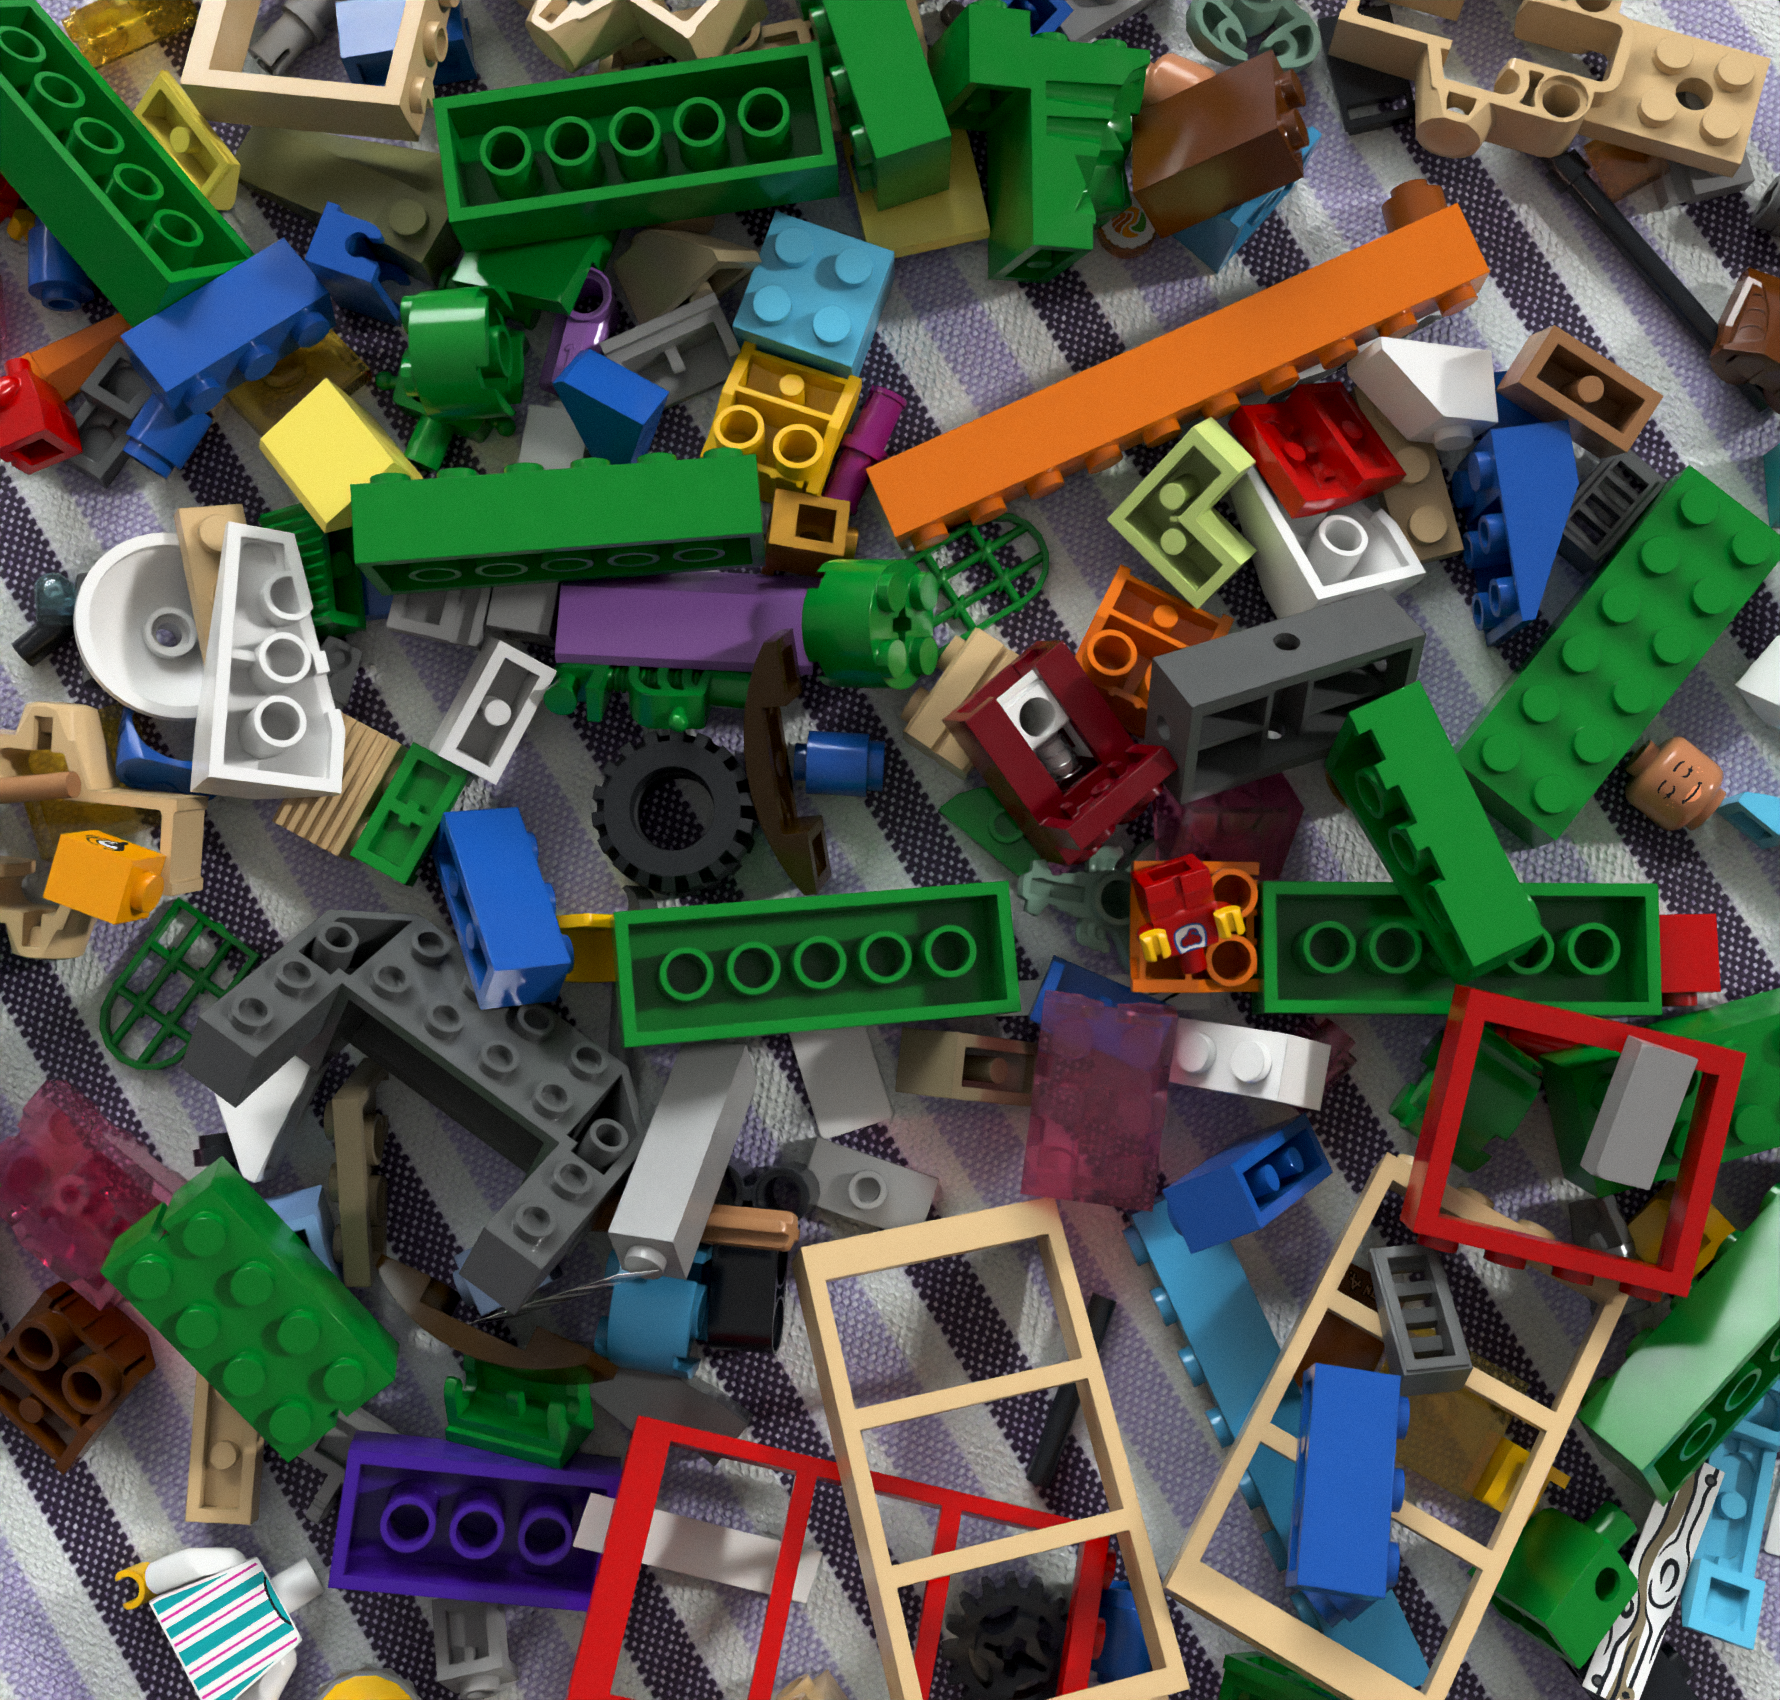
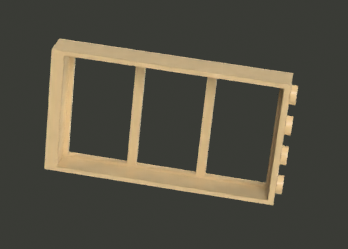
M1389 1152L1374 1166L1162 1582V1588L1167 1596L1341 1700H1445L1628 1300L1629 1295L1618 1290L1619 1281L1595 1276L1592 1286L1580 1285L1551 1275L1552 1265L1527 1260V1265L1598 1303L1550 1409L1473 1366L1463 1388L1540 1430L1487 1547L1403 1500L1399 1513L1391 1512V1520L1476 1568L1420 1692L1200 1561L1259 1443L1296 1464L1298 1438L1270 1422L1326 1311L1384 1343L1378 1313L1337 1289L1387 1190L1390 1189L1405 1197L1414 1157L1407 1154H1399L1396 1157ZM1447 1184L1445 1186L1439 1213L1543 1238L1556 1239L1552 1232L1537 1223L1524 1219L1515 1222L1493 1210L1495 1206L1493 1201L1474 1189L1463 1186L1455 1189ZM1407 1331L1409 1338L1420 1337L1411 1331Z
M1055 1196L800 1247L791 1264L890 1699L923 1700L897 1588L1113 1534L1117 1535L1153 1671L1046 1700H1169L1168 1695L1190 1689ZM1032 1239L1037 1240L1069 1361L855 1409L826 1285L827 1282ZM1071 1383L1076 1384L1110 1512L892 1566L861 1431Z

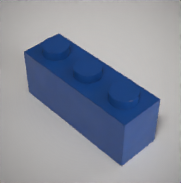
M282 238L120 336L135 371L176 422L179 423L192 414H202L211 410L220 402L223 395L247 380L255 381L266 376L278 361L299 348H309L316 345L325 338L330 329L336 326L329 291L286 239Z
M509 807L443 812L431 854L480 1010L556 1001L567 974H570L573 970L574 949L569 936L566 934L562 935L555 916L556 898L554 889L549 882L543 881L538 866L537 840L532 832L526 831L519 808Z
M1306 1113L1237 1139L1162 1191L1168 1202L1167 1212L1170 1222L1176 1232L1184 1237L1190 1253L1193 1254L1262 1229L1331 1175L1333 1171Z
M1315 1363L1304 1371L1286 1588L1365 1601H1376L1385 1599L1386 1586L1395 1587L1399 1573L1400 1550L1397 1542L1389 1541L1391 1512H1400L1405 1491L1404 1470L1395 1468L1396 1439H1405L1410 1418L1409 1398L1400 1396L1401 1376Z

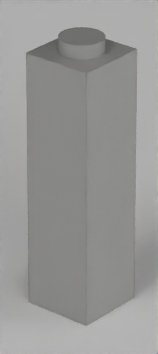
M561 400L550 401L548 407L529 404L518 463H537L542 465L544 470L570 468V463L574 460L591 457ZM562 582L493 587L486 625L498 638L555 647Z
M716 1040L683 1043L681 1045L608 1230L622 1270H628L630 1273L659 1270L640 1276L641 1278L651 1280L659 1279L661 1276L687 1279L757 1085L746 1044Z

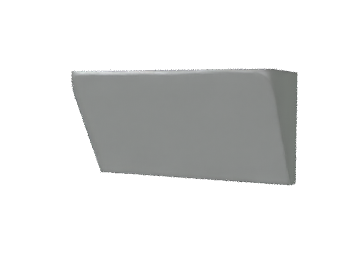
M1628 1035L1580 1166L1593 1176L1650 1190L1698 1059Z

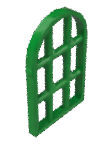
M1004 513L996 519L981 525H972L971 521L964 522L960 528L950 533L949 537L943 542L922 550L907 559L915 565L922 560L925 562L937 580L938 590L942 589L952 605L933 617V628L953 617V620L959 617L967 629V632L959 637L966 641L975 627L984 631L1010 614L1020 612L1041 591L1049 572V551L1042 534L1029 521L1012 513ZM990 522H1010L1016 525L1015 528L992 542L990 538L985 542L976 528ZM1028 532L1037 542L1040 552L1009 570V567L1003 570L993 552ZM968 533L978 550L946 569V566H943L940 569L932 554ZM978 561L980 564L986 561L996 579L967 597H964V594H962L958 598L948 579ZM1042 562V573L1036 586L1021 598L1010 581ZM998 589L1000 593L1004 589L1013 604L976 626L966 608ZM949 643L938 649V658L941 657Z
M178 897L119 978L114 980L100 1008L99 1029L106 1048L119 1062L137 1070H162L180 1063L184 1059L192 1034L178 1025L177 1022L199 992L204 994L205 990H207L218 999L222 998L250 974L262 955L227 931L223 924L213 921L186 900ZM183 908L198 920L177 949L172 947L171 951L159 944L158 941ZM207 925L226 940L205 968L201 966L199 971L184 962L182 958ZM233 946H236L250 957L227 989L223 990L209 979ZM152 950L167 962L146 991L143 992L141 990L137 995L125 985ZM179 970L195 982L173 1012L168 1011L164 1015L149 1003L170 974L173 973L175 975ZM118 995H121L132 1003L134 1007L115 1033L112 1034L110 1028L111 1010ZM145 1014L161 1024L162 1027L140 1057L134 1060L128 1057L118 1045L139 1016L144 1018ZM174 1034L186 1043L172 1058L156 1064L148 1063L166 1037L170 1039Z

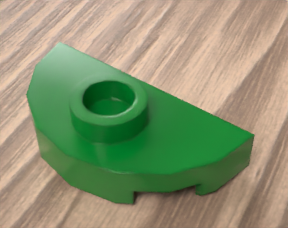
M979 787L956 794L938 809L940 815L1018 879L1020 875L1029 872L1031 861L1041 860V857L991 788Z

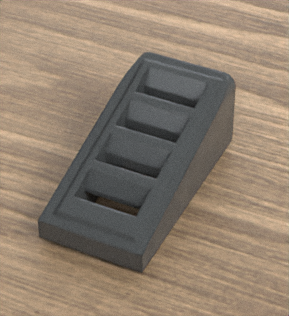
M1630 449L1627 453L1604 458L1577 487L1557 553L1582 575L1585 574L1613 547L1668 481ZM1617 463L1645 486L1639 494L1612 471ZM1604 481L1625 499L1629 505L1623 509L1597 486ZM1589 497L1615 521L1608 525L1583 502ZM1573 514H1576L1600 535L1596 542L1569 520Z
M1420 1244L1369 1249L1367 1257L1388 1367L1391 1375L1401 1376L1400 1396L1453 1392L1462 1389L1473 1366L1439 1251ZM1424 1272L1425 1281L1398 1284L1393 1282V1274ZM1429 1300L1430 1307L1401 1310L1400 1302ZM1435 1328L1436 1332L1435 1336L1409 1338L1407 1331Z

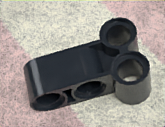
M731 1156L725 1171L733 1179L737 1191L734 1202L729 1206L790 1211L798 1217V1221L812 1213L816 1208L820 1196L819 1181L814 1172L807 1168L806 1164L795 1161L773 1167L761 1174L757 1179V1175L751 1165L743 1159ZM778 1177H787L797 1183L801 1192V1201L796 1210H787L777 1204L773 1194V1187ZM716 1199L714 1201V1204L725 1205L720 1203ZM713 1244L707 1329L710 1348L777 1354L783 1333L788 1251L782 1252Z

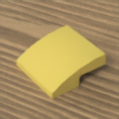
M949 128L952 135L949 190L879 212L877 211L871 190L860 193L850 161V155L854 154L850 139L842 141L844 159L853 188L858 219L865 242L894 251V258H899L989 237L990 226L966 130Z

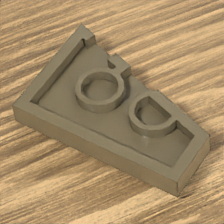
M363 1058L332 1100L327 1101L324 1111L325 1136L327 1140L335 1141L336 1162L332 1163L329 1171L328 1191L330 1200L332 1202H339L340 1224L336 1225L333 1235V1257L337 1264L343 1263L345 1287H372L379 1274L375 1265L381 1254L387 1256L388 1182L383 1174H375V1166L381 1163L383 1157L384 1142L388 1139L389 1115L376 1113V1088L381 1081L389 1080V1072L370 1058Z

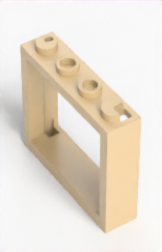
M203 0L180 85L198 112L207 121L418 142L426 109L434 108L432 100L435 98L433 80L437 64L444 61L448 50L446 27L451 7H457L460 0H406L385 86L242 73L261 0Z

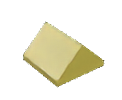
M325 378L260 438L259 449L324 533L352 527L350 484L370 483V477L380 473H402L410 476L411 480L424 479L374 416L328 378Z

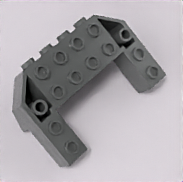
M329 909L198 1017L181 1068L236 1108L295 1055L313 1069L319 1071L350 1043L524 1171L526 1176L519 1189L483 1228L459 1274L509 1312L516 1315L565 1255L570 1258L617 1196L633 1169L646 1132L629 1068L605 1048L596 1044L542 1003L480 1010L460 944L421 915Z

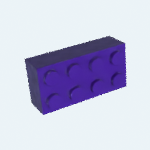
M356 1430L348 1450L328 1588L587 1612L601 1553L574 1547L573 1543L590 1493L615 1499L622 1473L621 1458L574 1453L560 1470L458 1444L446 1439Z

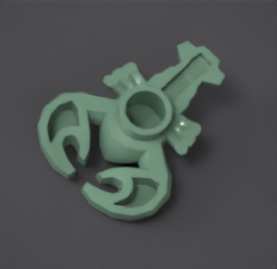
M1193 0L1186 12V31L1194 46L1209 59L1226 66L1234 67L1247 61L1248 54L1242 51L1247 46L1246 37L1259 35L1272 24L1278 29L1260 44L1257 55L1272 49L1273 52L1279 54L1276 58L1284 72L1293 69L1296 74L1303 72L1313 63L1321 49L1319 28L1309 14L1301 9L1293 0Z
M1153 836L1134 846L1130 852V857L1119 870L1114 869L1117 861L1123 856V849L1119 846L1115 848L1103 846L1095 855L1084 862V872L1052 875L1046 859L1031 861L1029 872L1019 876L1017 897L1025 900L1023 911L1032 916H1038L1049 904L1055 910L1064 912L1069 917L1078 918L1074 937L1076 941L1094 951L1099 950L1103 954L1110 953V944L1107 941L1106 933L1110 934L1119 955L1116 958L1117 963L1130 976L1131 861H1168L1191 853L1195 855V853L1178 839Z

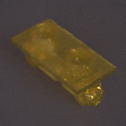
M98 0L80 9L76 6L69 8L71 15L61 19L72 42L78 44L83 56L98 70L195 26L199 13L193 0Z

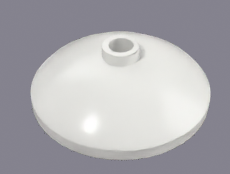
M150 533L134 537L106 552L88 572L80 587L73 618L74 634L79 653L95 681L110 696L124 706L138 713L161 720H196L204 664L177 533ZM160 629L169 630L175 635L177 645L174 647L162 645L157 640L156 631Z

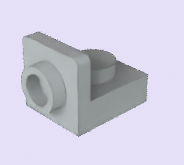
M444 1598L432 1600L437 1682L454 1693H460V1698L463 1700H478L499 1694L501 1692L500 1684L519 1680L518 1665L511 1661L508 1655L504 1604Z

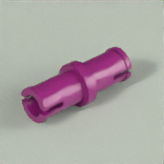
M871 385L868 391L869 395L851 433L843 434L838 446L842 453L824 492L821 494L822 497L850 501V516H856L858 505L870 482L866 468L888 458V454L884 449L902 410L907 405V401L903 397L878 385Z

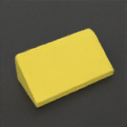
M161 70L134 109L133 114L216 210H230L236 200L241 165L204 116L198 112L170 72Z

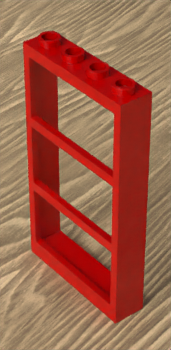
M638 1415L633 1425L565 1700H634L612 1695L610 1691L669 1446L795 1475L747 1700H770L816 1480L842 1486L837 1462ZM870 1471L876 1495L939 1509L931 1556L955 1550L961 1515L1027 1531H1035L1076 1521L1067 1517ZM1110 1535L1079 1543L1056 1697L1087 1689L1092 1659L1097 1660L1101 1655L1106 1634L1105 1619L1098 1617L1102 1589H1109L1116 1566V1551L1108 1547ZM950 1575L926 1581L913 1650V1659L923 1700H928Z

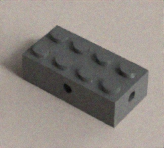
M1379 588L1153 657L1144 745L1165 746L1178 765V768L1162 782L1180 805L1326 758L1350 711L1416 681L1426 633L1384 588ZM1268 731L1277 732L1282 737L1278 739L1267 738Z

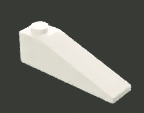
M1236 409L1234 412L1215 421L1242 446L1228 425L1229 420L1238 410ZM1255 464L1229 490L1244 537L1257 550L1252 556V560L1263 593L1277 619L1379 588H1384L1394 599L1420 582L1426 574L1425 569L1397 522L1382 508L1373 513L1362 501H1358L1325 513L1292 519Z
M230 521L225 525L195 726L190 792L254 800L324 797L341 794L346 730L340 709H335L327 678V673L330 672L325 650L320 651L310 613L313 609V603L294 533Z

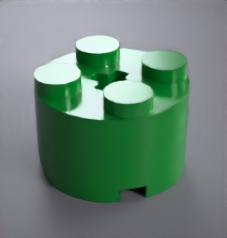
M500 285L454 288L422 291L416 295L404 296L401 300L400 313L404 330L408 334L410 357L402 359L400 367L401 381L405 394L408 397H419L428 417L435 422L514 416L517 412L509 404H521L524 393V356L521 336H509L504 317L516 315L512 302L503 287Z
M831 559L821 565L817 572H826L819 588H808L804 599L802 639L808 661L819 662L825 673L824 676H817L823 684L830 687L902 690L912 686L920 675H931L934 672L938 662V647L932 638L933 609L936 606L939 591L937 580L933 573L921 572L914 563L905 559Z
M1485 1026L1483 1027L1451 1161L1466 1173L1478 1170L1492 1158L1491 1155L1482 1150L1490 1140L1496 1136L1505 1142L1509 1139L1531 1107L1542 1082V1079L1534 1074L1543 1070V1066ZM1443 1030L1438 1031L1423 1050L1420 1062L1427 1067L1416 1084L1408 1082L1396 1095L1388 1111V1114L1399 1120V1127L1418 1140L1444 1035Z

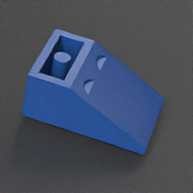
M1568 419L1491 429L1457 466V471L1453 473V499L1457 508H1464L1467 532H1464L1462 537L1464 546L1462 551L1463 560L1467 569H1474L1478 592L1472 598V615L1477 630H1484L1486 647L1501 645L1536 619L1579 484Z

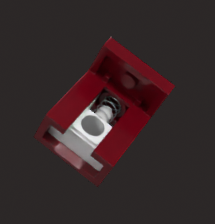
M1063 640L1036 641L942 719V722L1041 859H1046L1047 862L1070 866L1078 865L1091 858L1099 851L1102 844L1112 836L1117 824H1126L1140 816L1147 809L1149 802L1162 792L1164 788L1162 781L1178 768V765L1165 746L1143 745L1133 742ZM1029 701L1035 711V721L1032 728L1026 733L1021 727L1019 715L1022 706ZM1053 774H1056V775H1058V777H1056L1055 779H1053V778H1052V775H1053Z

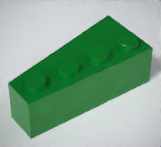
M1420 680L1350 711L1325 760L1324 767L1455 985H1463L1525 955L1544 934L1540 925L1539 911L1531 897L1524 892Z

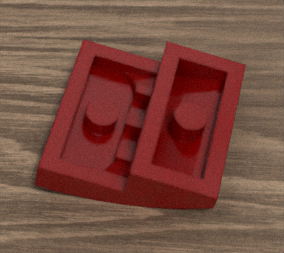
M1341 381L1298 384L1285 402L1241 405L1228 422V425L1244 449L1257 461L1255 465L1292 519L1325 513L1364 500L1399 484L1407 475Z

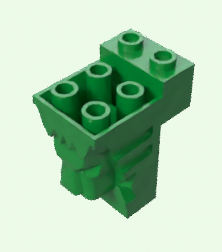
M978 0L968 4L927 51V65L949 128L986 132L987 216L990 226V235L988 237V279L1046 284L1093 250L1094 230L1102 228L1110 219L1118 217L1132 206L1131 192L1125 171V160L1132 147L1131 116L1139 115L1146 69L1150 64V50L1127 48L1126 42L1119 39H1100L1092 43L1068 41V37L1059 32H1042L1031 37L1029 10L1008 8V5L1001 0Z

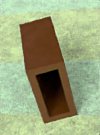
M1272 49L1140 110L1137 116H1132L1133 195L1160 239L1304 177L1302 149L1309 146V137L1298 109L1306 106L1305 94L1295 71L1290 69L1284 72Z

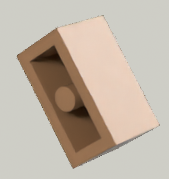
M1555 325L1529 336L1495 390L1542 422L1568 419L1572 441L1599 459L1627 453L1663 398L1662 394Z

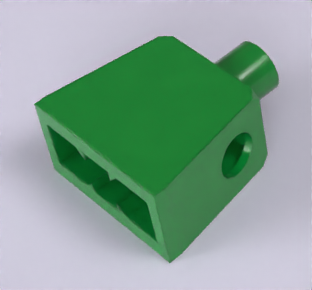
M1605 1501L1584 1524L1553 1507L1541 1510L1523 1527L1489 1603L1500 1618L1577 1669H1580L1638 1590L1637 1578L1618 1553L1621 1547L1637 1532L1635 1524L1620 1508L1609 1501ZM1474 1567L1467 1572L1471 1579L1476 1571Z

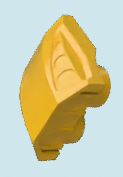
M744 341L740 350L741 353L738 354L721 391L716 413L700 458H703L704 452L723 447L740 449L743 451V455L756 454L761 501L770 504L773 502L776 488L821 496L833 457L856 407L862 388V378L849 375L847 380L758 351L756 344Z

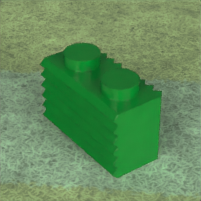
M302 503L261 514L257 520L262 525V528L295 534L313 603V609L310 613L318 642L323 641L328 635L337 638L347 634H356L357 631H366L361 570L355 565L353 526L324 533Z

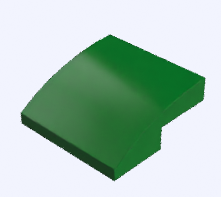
M622 229L466 252L452 281L458 288L500 285L508 294L512 304L570 316L590 267L598 269L602 273L604 272Z

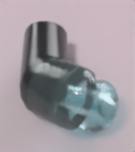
M45 573L36 580L34 593L37 624L11 643L18 655L32 667H35L75 635L73 626L75 586L60 573Z

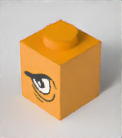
M98 830L61 834L43 898L114 925L148 918L163 893L164 879L161 873L166 855Z

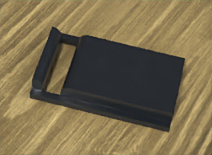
M1389 4L1358 10V13L1394 24ZM1339 15L1318 19L1317 25L1345 132H1348L1349 136L1406 124L1410 118H1414L1415 101L1409 79L1329 55L1328 52ZM1405 96L1407 108L1350 120L1348 113L1350 109L1401 99Z

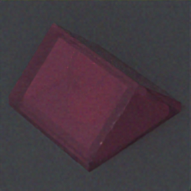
M1282 772L1183 805L1177 802L1164 785L1162 792L1152 800L1156 861H1168L1193 853L1201 861L1259 862V875H1254L1253 880H1279L1305 808Z

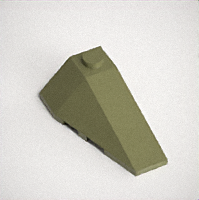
M252 126L234 155L241 165L238 183L317 226L327 201L340 205L345 214L368 221L380 230L385 239L383 244L372 243L369 239L364 238L378 259L400 267L406 274L438 290L440 277L444 269L448 265H453L462 250V246L449 223L440 153L321 132Z

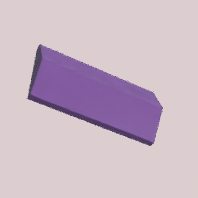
M698 571L562 582L555 660L556 663L752 672L763 642L780 629L793 628L800 675H813L814 662L808 661L803 645L802 610L808 588H819L821 578Z

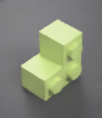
M1210 417L1193 426L1106 520L1198 609L1213 597L1257 552L1213 507L1257 461L1222 426Z

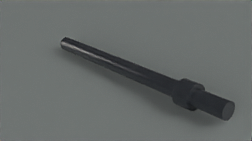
M1573 149L1570 152L1566 150L1561 155L1551 158L1538 157L1549 170L1545 176L1560 194L1567 191L1710 356L1717 339L1718 323L1587 174L1591 167L1582 156ZM1749 382L1743 385H1735L1759 413L1769 406L1764 398L1761 386L1756 383L1752 385Z

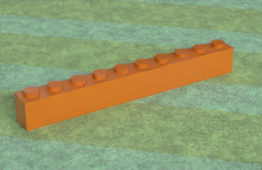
M1455 203L868 467L866 471L900 549L903 550L913 545L915 551H922L946 540L949 537L948 529L968 520H971L972 525H981L996 519L1007 511L1006 503L1026 494L1029 495L1031 500H1035L1056 492L1065 485L1063 478L1087 468L1089 474L1104 471L1123 459L1121 452L1145 442L1147 448L1162 445L1174 439L1182 432L1181 425L1201 416L1205 420L1210 417L1214 420L1225 417L1240 407L1239 399L1259 390H1262L1265 396L1281 392L1300 379L1298 373L1321 363L1324 370L1337 367L1355 357L1359 353L1358 346L1378 337L1400 339L1418 327L1417 320L1436 311H1440L1442 317L1456 314L1478 300L1477 293L1480 292L1490 270L1459 204Z

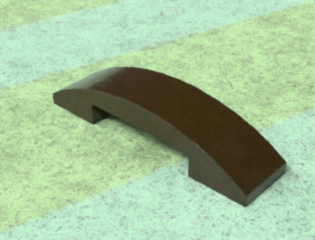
M793 628L780 629L763 642L755 661L745 702L743 726L744 756L751 797L766 839L789 878L803 895L807 896L817 895L832 874L822 815L798 817L780 709L782 706H787L803 692Z
M381 1254L375 1265L384 1285L394 1300L422 1329L439 1341L492 1369L524 1380L554 1385H582L614 1379L619 1369L617 1365L597 1353L539 1326L536 1327L525 1351L451 1317L461 1299L459 1292L425 1273Z

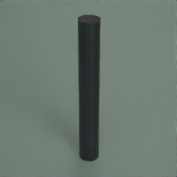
M1093 1292L1086 1312L1099 1354L1117 1301ZM1075 1383L1059 1386L1026 1475V1479L1036 1485L1050 1488L1081 1403Z

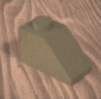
M654 226L636 234L630 241L631 247L612 266L639 325L713 292L719 300L762 261L756 250L696 231L664 230L661 226Z
M902 1027L895 1092L1039 1108L1045 1044L960 1032Z

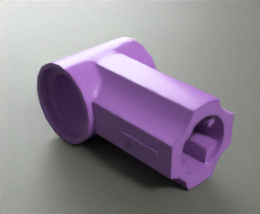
M590 267L570 316L556 313L538 384L543 391L554 394L558 398L560 397L552 385L555 379L582 350L592 349L604 356L599 343L609 339L620 322V309L610 282L598 269ZM598 296L603 298L601 305L593 312L579 313L574 311L576 304L584 297Z

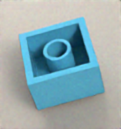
M775 211L759 253L762 262L753 269L732 325L740 350L744 341L756 344L758 351L847 380L849 375L859 377L895 280L894 251Z

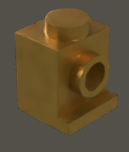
M776 488L765 540L766 566H762L761 574L773 576L774 571L777 570L823 578L826 572L817 571L826 561L831 559H854L858 540V528L848 526L851 502Z

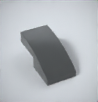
M119 341L114 344L80 387L86 401L73 417L76 420L83 453L62 461L106 489L130 458V456L122 451L130 439L125 432L153 393L133 368L125 346Z

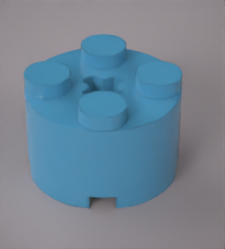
M699 1243L686 1280L665 1276L654 1280L639 1277L605 1288L613 1290L609 1316L603 1315L600 1318L595 1335L594 1352L602 1357H608L610 1362L621 1368L692 1379L702 1359L689 1356L694 1339L707 1341L711 1266H705V1262L712 1258L713 1245ZM614 1249L611 1250L608 1256L604 1279L618 1274L630 1273L628 1270H622Z

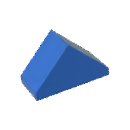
M592 349L580 351L552 385L591 457L607 459L610 461V465L637 463L639 456L649 452L669 391Z

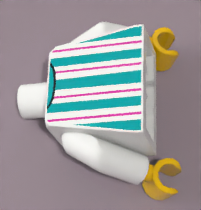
M234 1547L186 1548L152 1563L141 1562L115 1575V1582L126 1577H132L136 1580L139 1586L138 1597L123 1603V1607L126 1610H131L149 1602L200 1700H278L297 1665L295 1647L302 1641L289 1614L324 1593L316 1574L306 1558L270 1579L258 1557L254 1556L247 1559L242 1552Z

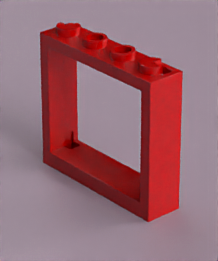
M1456 984L1399 1220L1412 1232L1418 1233L1416 1241L1418 1244L1431 1249L1457 1253L1460 1243L1485 1249L1483 1256L1485 1260L1509 1268L1524 1270L1527 1260L1552 1265L1551 1275L1580 1285L1592 1286L1594 1277L1598 1276L1619 1281L1618 1290L1620 1292L1647 1301L1661 1302L1663 1292L1688 1298L1747 1053L1720 1045ZM1485 1021L1620 1053L1623 1050L1627 1036L1630 1035L1698 1059L1695 1070L1701 1071L1702 1076L1656 1264L1439 1213Z

